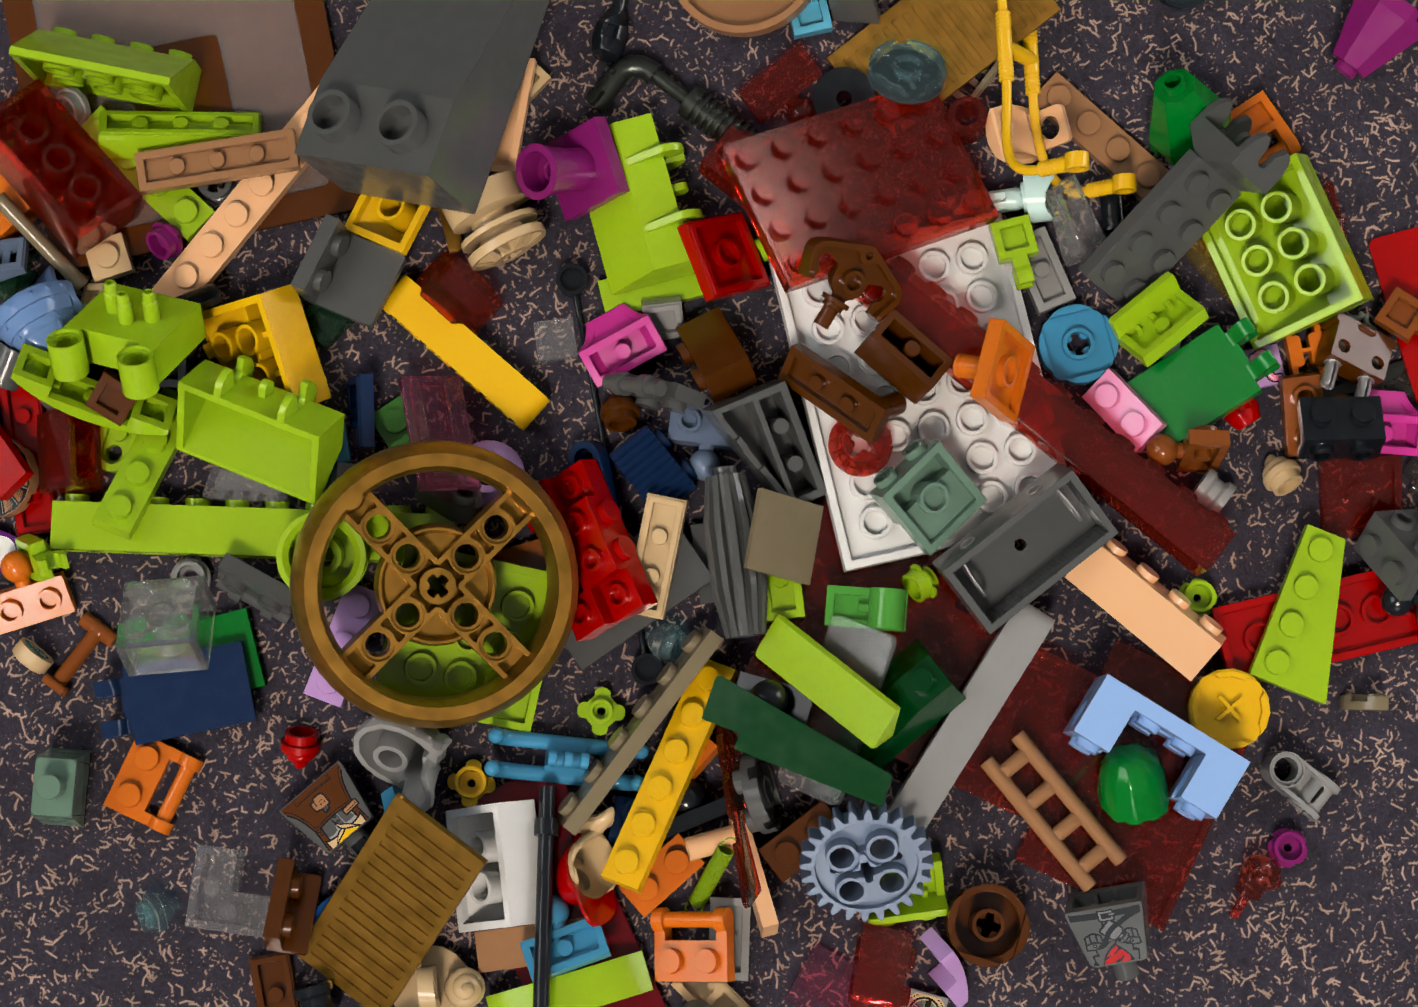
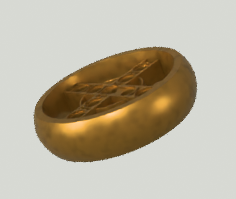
M428 440L400 444L381 450L349 468L327 488L311 509L301 528L291 563L290 600L294 623L308 657L321 676L342 697L361 710L377 718L415 728L436 729L471 724L489 718L521 700L539 684L560 656L573 626L578 604L579 578L575 548L567 525L550 496L538 482L510 460L481 447L456 441ZM436 471L466 475L500 491L463 529L444 523H428L409 530L371 493L379 486L394 479L421 472ZM380 514L388 520V530L381 537H371L367 532V522L372 516ZM499 515L504 521V531L498 537L490 538L484 530L485 522L489 517ZM344 519L381 557L374 575V595L379 612L341 648L329 627L322 600V572L331 539ZM530 522L544 553L547 570V592L539 626L532 640L525 648L490 613L497 592V576L492 558ZM411 544L417 550V559L410 566H400L396 561V552L402 545ZM469 544L475 550V559L468 566H458L454 557L455 552L461 545ZM442 574L445 577L441 583L445 588L441 594L433 591L429 595L427 590L430 588V584L427 582V579L432 575L439 578ZM404 603H412L417 610L416 618L410 624H399L395 617L397 608ZM462 603H471L475 610L474 618L468 624H458L454 618L455 609ZM376 632L385 634L388 642L384 651L378 654L369 653L365 646L367 638ZM491 632H500L503 636V646L495 653H487L483 647L484 638ZM462 639L499 675L476 689L444 697H420L404 694L372 679L408 641L426 646H444Z

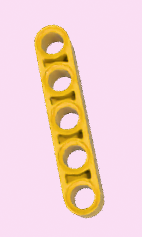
M404 274L395 284L383 310L397 319V322L417 340H421L433 354L448 367L451 366L456 371V374L478 393L481 392L486 400L508 419L511 418L515 425L524 431L550 400L407 275Z

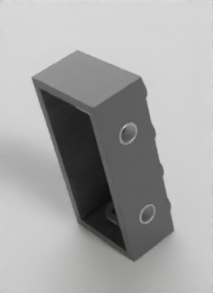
M1058 462L931 563L975 621L989 634H992L1119 532L1074 471ZM1018 539H1023L1024 541L1021 549L1015 548V542Z

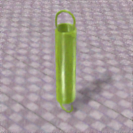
M725 838L717 846L688 899L692 906L702 908L701 911H703L734 855L738 845L736 838ZM734 839L736 841L733 851L729 846L723 844L725 840Z

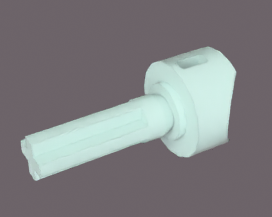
M1023 175V182H1020V188L1013 187L946 198L949 221L986 216L1000 212H1014L1024 209L1025 214H1029L1031 224L1060 220V208L1047 194L1054 175L1045 177Z

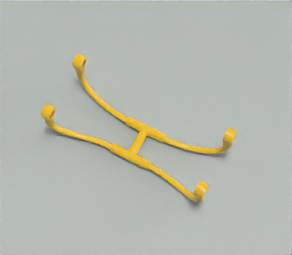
M997 0L998 11L995 13L998 77L999 82L1002 83L1001 137L1003 154L1009 167L1022 175H1039L1040 177L1054 175L1051 184L1060 192L1075 197L1087 196L1088 198H1096L1111 194L1127 195L1137 192L1136 174L1134 173L1115 174L1110 179L1087 183L1085 187L1071 186L1057 176V174L1065 172L1082 173L1090 169L1089 152L1083 150L1069 151L1064 156L1048 159L1042 136L1038 95L1041 93L1037 30L1022 40L1023 47L1012 41L1011 12L1008 10L1007 0ZM1013 60L1024 66L1025 95L1028 96L1033 142L1039 160L1037 165L1021 164L1013 152L1011 136L1012 82H1014Z

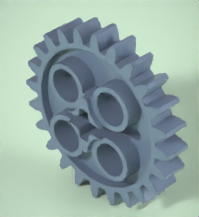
M866 800L863 808L858 810L853 802L849 801L847 806L848 812L845 813L833 807V819L831 820L820 815L818 817L819 829L815 827L808 828V840L801 841L802 854H799L802 883H807V894L809 896H817V905L819 907L830 902V914L835 915L841 909H844L846 920H850L855 912L861 913L863 922H867L871 912H875L880 920H884V910L889 908L898 915L900 914V902L913 906L912 893L917 895L924 894L923 883L931 881L930 869L934 868L931 841L926 839L924 826H916L914 815L903 819L902 807L899 806L889 813L887 812L886 801H884L882 807L879 806L877 809H872L871 803Z

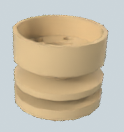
M509 170L488 176L475 214L442 209L454 234L461 235L472 232L461 243V249L463 253L471 254L468 257V262L473 271H481L508 263L523 255L546 235V229L542 222H533L537 218L535 208L527 207L516 210L527 199V196L521 191L517 183L515 171Z

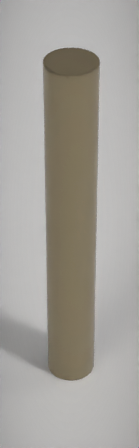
M3 192L0 195V212L65 280L72 283L76 291L80 290L89 280Z

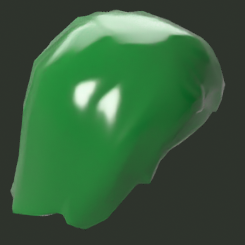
M1141 743L1113 746L1101 761L1097 794L1101 808L1117 823L1140 825L1145 821L1159 819L1168 812L1169 794L1163 763L1156 751Z

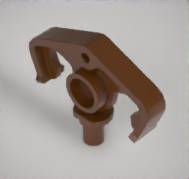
M814 236L806 242L798 273L807 278H814L820 270L819 258L826 252L836 262L828 275V283L832 294L829 295L823 291L821 295L824 298L822 301L824 305L814 320L818 325L828 330L837 313L841 314L843 310L847 311L849 309V306L844 304L845 301L854 300L859 297L868 285L881 286L883 289L882 297L871 301L868 309L865 311L869 318L880 322L884 316L900 303L902 299L901 287L876 247L863 241Z

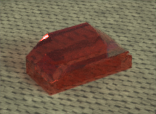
M443 252L416 280V284L421 287L420 296L451 324H464L474 334L498 313L503 304L487 280L478 272L473 271L471 266L462 258Z

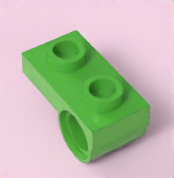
M827 585L824 626L905 632L908 591L883 587L863 588Z

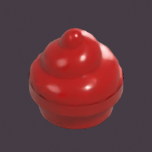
M292 726L285 730V736L281 738L280 747L287 759L294 763L295 768L302 769L321 750V740L318 738V731L312 727Z

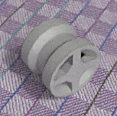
M1209 468L1191 491L1187 500L1192 504L1199 503L1205 507L1206 514L1214 518L1229 501L1237 486L1231 482L1224 483L1218 478V472Z

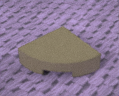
M1342 694L1340 696V710L1388 711L1389 696H1386V694Z

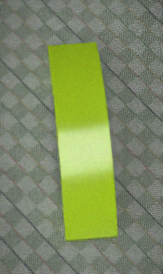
M25 343L22 344L10 377L31 395L68 415L95 425L128 433L167 435L178 400L160 393L144 400H137L126 421L119 426L85 405L98 381L88 377L75 382L56 380L52 373L49 353Z
M643 950L550 978L549 1007H600L654 990ZM533 983L486 996L488 1007H533Z

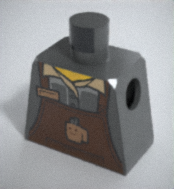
M340 760L279 811L288 821L327 853L334 854L345 844L355 857L358 856L370 837L364 827L377 817L347 764Z

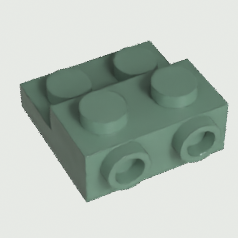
M925 438L923 441L916 439L909 443L902 451L905 459L895 469L887 467L874 478L873 482L876 487L869 494L892 522L901 525L921 551L931 556L987 499L940 441Z

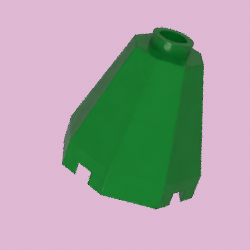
M1185 69L1168 70L1155 81L1150 110V147L1158 156L1160 154L1163 155L1172 166L1189 149L1194 151L1189 124L1209 104L1220 99ZM1231 112L1222 123L1221 129L1226 128L1231 123Z

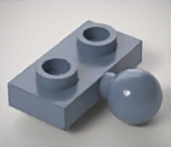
M686 408L684 414L670 413L667 439L671 444L698 447V451L694 452L690 457L688 465L696 473V479L705 481L706 477L713 476V468L720 467V460L714 453V449L733 451L732 448L700 410Z

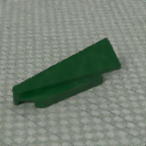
M723 676L716 677L702 719L739 733L734 749L878 806H883L892 782V775Z

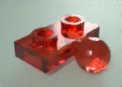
M796 43L739 87L736 92L759 123L764 122L786 105L788 108L786 116L789 124L795 129L806 130L815 124L818 116L814 110L813 102L807 99H800L798 94L823 74L802 44Z

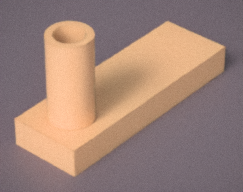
M745 808L729 812V826L685 837L684 842L689 860L694 861L712 856L717 846L725 838L733 837L738 840L736 852L761 938L778 933L779 922L753 834L749 831L745 821ZM727 839L723 844L733 850L736 841L734 839Z

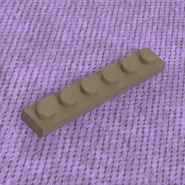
M704 626L699 631L694 629L688 634L681 644L683 652L674 664L669 662L663 667L656 678L659 684L649 696L647 694L643 695L637 701L631 712L634 717L625 729L619 727L612 734L607 743L609 750L600 761L596 759L589 765L582 776L584 783L575 794L570 792L560 803L557 810L560 813L557 817L559 824L576 836L722 643L723 638Z

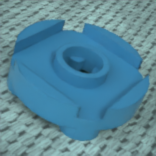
M1082 304L1068 305L1055 311L1043 324L1037 340V352L1044 369L1056 381L1070 385H1085L1098 380L1112 366L1118 351L1119 343L1110 327L1109 318L1104 314L1102 316L1098 311L1093 310L1092 307ZM1072 335H1078L1080 340H1087L1088 346L1083 349V355H1076L1075 351L1068 350L1067 344L1071 343Z

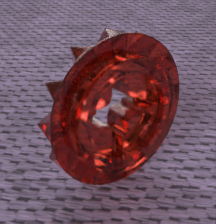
M837 422L830 432L828 449L833 462L839 469L852 476L864 477L877 473L888 463L894 447L891 430L885 426L879 441L871 444L867 443L872 448L871 451L868 452L863 449L853 458L850 455L854 451L855 442L851 439V436L854 435L858 438L860 436Z

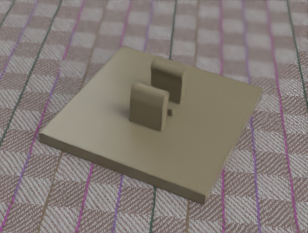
M758 488L743 568L799 584L810 585L824 506L764 488Z

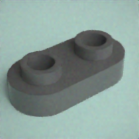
M427 472L425 475L417 478L415 498L450 521L468 524L483 509L484 501L477 495L476 491L460 486L445 472Z

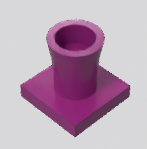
M605 116L593 117L546 145L538 143L529 144L522 149L517 158L515 172L521 191L533 200H542L557 195L565 221L579 219L630 191Z

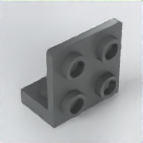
M326 214L290 285L303 300L373 328L407 259L405 256L351 234L340 219Z

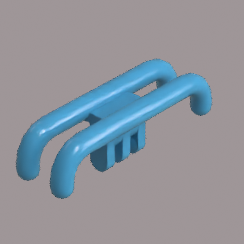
M494 727L488 732L490 742L498 745L546 750L544 766L489 760L484 766V771L487 775L498 778L581 786L584 783L582 776L589 767L590 755L604 756L609 750V747H607L609 740ZM644 744L634 759H644L648 756L649 748L646 744ZM622 774L611 789L639 791L644 778L640 775Z

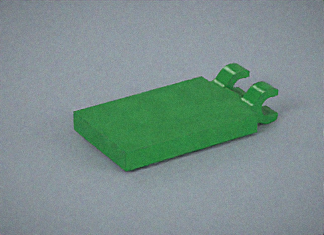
M1248 316L1235 323L1226 333H1224L1219 324L1215 325L1127 382L1168 424L1159 434H1167L1173 437L1176 442L1183 443L1189 429H1194L1200 425H1213L1263 393L1257 382L1272 374L1281 366L1269 349L1258 355L1252 362L1244 353L1241 345L1259 335V332Z

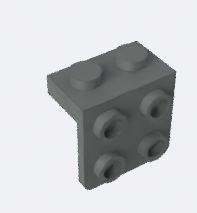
M1418 509L1375 511L1353 548L1399 601L1412 600L1418 590Z

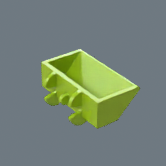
M651 113L608 125L630 190L589 213L611 294L617 295L694 274L677 227L685 222L704 219L701 209L679 211L675 197L686 194L689 191L687 182L671 184L668 171L681 166L686 161L683 144L679 142L660 144Z
M245 355L238 356L235 367L236 371L205 359L178 381L177 450L310 504H316L323 493L342 449L345 414L315 402L317 387L314 382L303 379L300 383L299 395L275 387L274 382L267 378L262 379V381L252 378L254 361Z

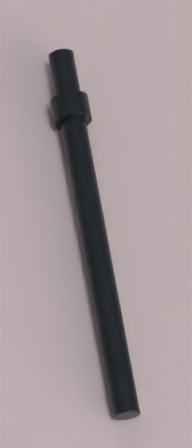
M549 785L539 786V817L534 819V836H538L533 1007H549L554 837H557L559 834V819L555 818L556 787Z

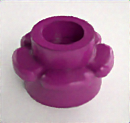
M156 222L152 225V230L146 235V244L155 257L166 260L169 257L175 258L177 254L182 252L183 236L176 226Z
M1289 828L1276 830L1273 833V839L1267 845L1269 856L1274 858L1276 864L1283 868H1291L1296 863H1302L1308 852L1304 835L1298 830L1290 831ZM1285 844L1291 845L1290 851L1284 850Z

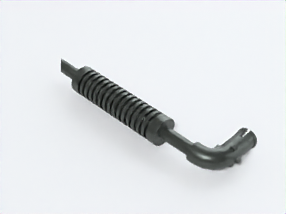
M629 55L618 59L610 68L605 66L604 70L606 73L585 98L589 104L596 106L600 112L605 114L624 86L629 87L635 78L641 79L648 85L652 82L681 104L677 112L679 116L686 121L690 120L692 125L697 124L696 128L698 130L704 128L702 133L705 135L710 133L709 138L712 140L716 137L715 142L717 144L722 142V148L726 149L729 147L728 152L731 154L735 152L734 156L736 158L741 156V162L745 163L748 161L746 165L749 168L754 166L753 171L755 172L760 170L759 175L761 177L767 175L765 180L768 182L773 180L772 185L774 186L779 184L778 189L787 196L795 189L831 216L828 194L804 177L809 168L800 160L795 162L796 158L794 156L789 158V152L785 151L782 153L783 148L781 146L776 148L777 143L775 142L770 144L771 139L769 137L763 139L765 134L762 132L757 134L758 129L755 127L751 130L752 125L750 123L744 125L746 120L743 118L738 120L739 115L736 113L732 115L733 111L731 109L726 111V105L722 104L719 106L720 101L717 99L713 101L714 97L712 95L707 96L708 92L699 85L694 87L691 92L663 72L661 70L662 65L644 55Z

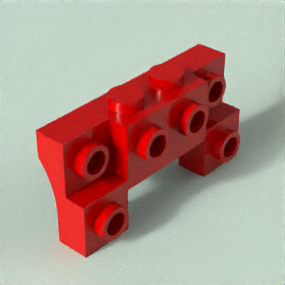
M596 458L580 459L554 478L540 480L538 482L539 485L550 496L560 511L575 548L578 578L584 590L578 594V604L572 626L577 642L595 639L615 625L656 605L658 601L638 558L635 544L629 537L622 521L619 507L612 498ZM528 522L531 533H536L530 522Z

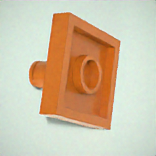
M990 318L980 356L957 354L953 363V373L957 378L974 380L970 397L1001 422L1016 424L1035 346L1005 319Z

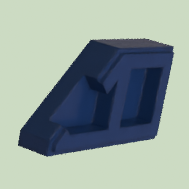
M358 374L347 381L348 419L351 427L357 429L358 446L360 448H375L373 374Z

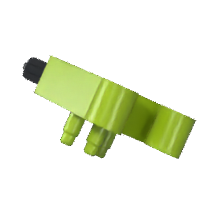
M111 279L106 280L103 284L104 289L63 328L55 330L47 336L46 344L54 378L61 382L81 380L90 372V362L118 369L122 392L125 397L132 400H144L154 396L160 389L159 384L206 338L202 312L218 306L222 301L221 293L215 284L211 283L183 295L171 297L155 293L152 289L142 290L117 284Z

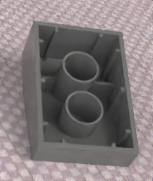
M370 0L320 80L294 153L345 192L475 214L550 0Z

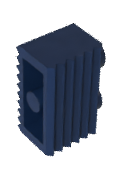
M645 425L609 454L610 460L645 503L647 493L685 500L697 490V486L693 482L697 478L696 473L684 459L677 463L670 455L668 450L673 446L659 428L652 432Z

